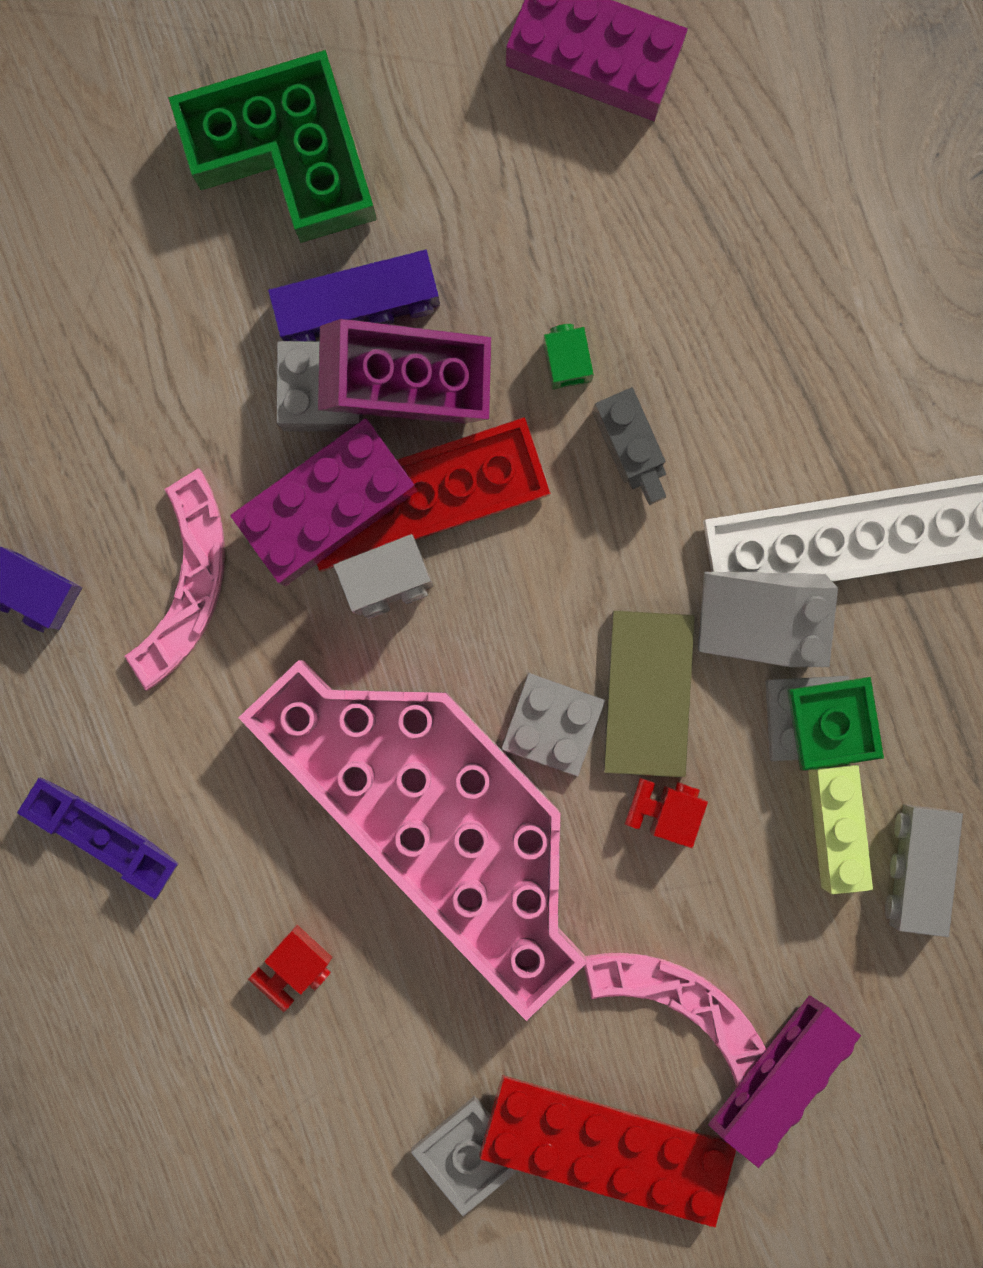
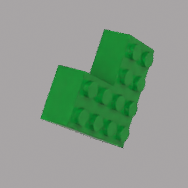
M326 50L168 97L191 175L201 191L276 168L294 230L300 243L377 220Z

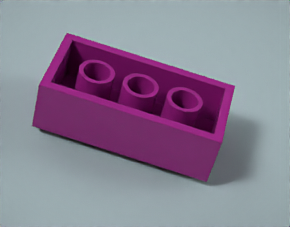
M524 0L506 46V66L655 122L682 51L688 28L613 0Z
M339 319L320 326L318 411L464 424L489 420L491 337Z
M365 418L232 513L230 517L276 581L283 586H287L417 492V489L367 418Z

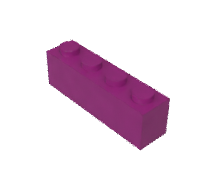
M809 995L708 1125L757 1168H760L764 1161L772 1157L776 1152L778 1143L788 1130L801 1120L805 1108L815 1095L825 1089L829 1082V1077L839 1064L852 1054L854 1045L861 1035L828 1006Z

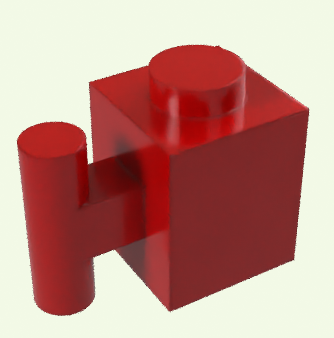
M640 778L624 824L640 830L644 815L654 817L649 831L652 835L693 849L708 801L698 797L700 789L677 782L675 789L664 786L660 801L651 799L655 783Z
M296 925L264 961L276 973L270 978L258 967L247 980L284 1013L295 1001L283 990L286 985L289 984L300 995L309 986L315 991L330 975L331 971L326 967L333 957L302 928Z

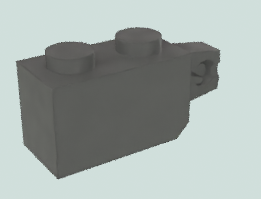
M633 387L595 403L592 413L624 483L629 482L632 490L641 487L649 505L665 499L666 494L659 478L666 475L663 467L666 461Z

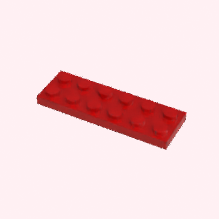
M525 417L397 459L400 466L415 485L417 492L317 563L319 571L322 572L334 568L336 563L412 534L415 540L550 496L551 493Z
M502 1075L479 1152V1158L483 1161L716 1228L736 1149L725 1140Z

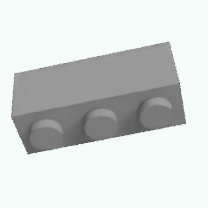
M903 804L902 813L897 814L894 831L895 836L899 838L898 852L892 855L890 862V876L894 878L893 895L889 894L886 899L885 915L887 919H890L889 925L898 931L949 937L963 813Z

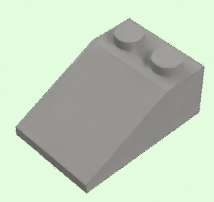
M704 572L698 650L704 653L788 667H830L838 587L826 574Z

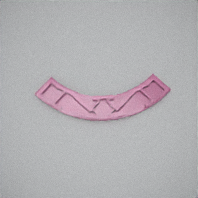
M199 468L164 489L178 519L183 541V564L181 565L179 582L174 595L175 598L166 616L138 647L124 656L145 691L150 690L170 675L195 648L209 624L221 591L225 561L223 526L212 489Z
M603 953L585 956L587 963L584 965L591 999L618 996L646 998L665 1004L683 1014L700 1026L714 1041L726 1059L736 1088L766 1051L761 1038L738 1006L712 983L687 968L663 959L639 954Z

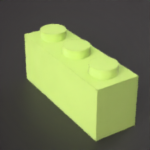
M845 764L808 770L821 888L830 894L873 890L859 766Z

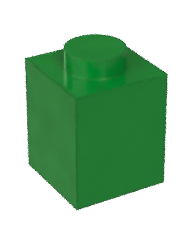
M562 324L552 327L549 334H544L543 339L552 390L591 383L594 373L585 327L574 329V324Z

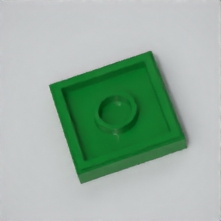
M871 677L787 689L801 771L884 759Z

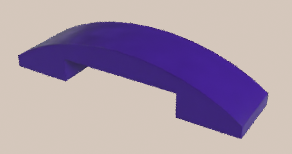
M41 777L37 779L17 811L19 815L50 834L57 833L121 873V879L155 900L159 897L179 864L155 844L118 819L79 796Z

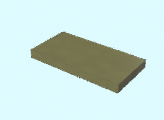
M613 611L604 773L686 777L695 615Z

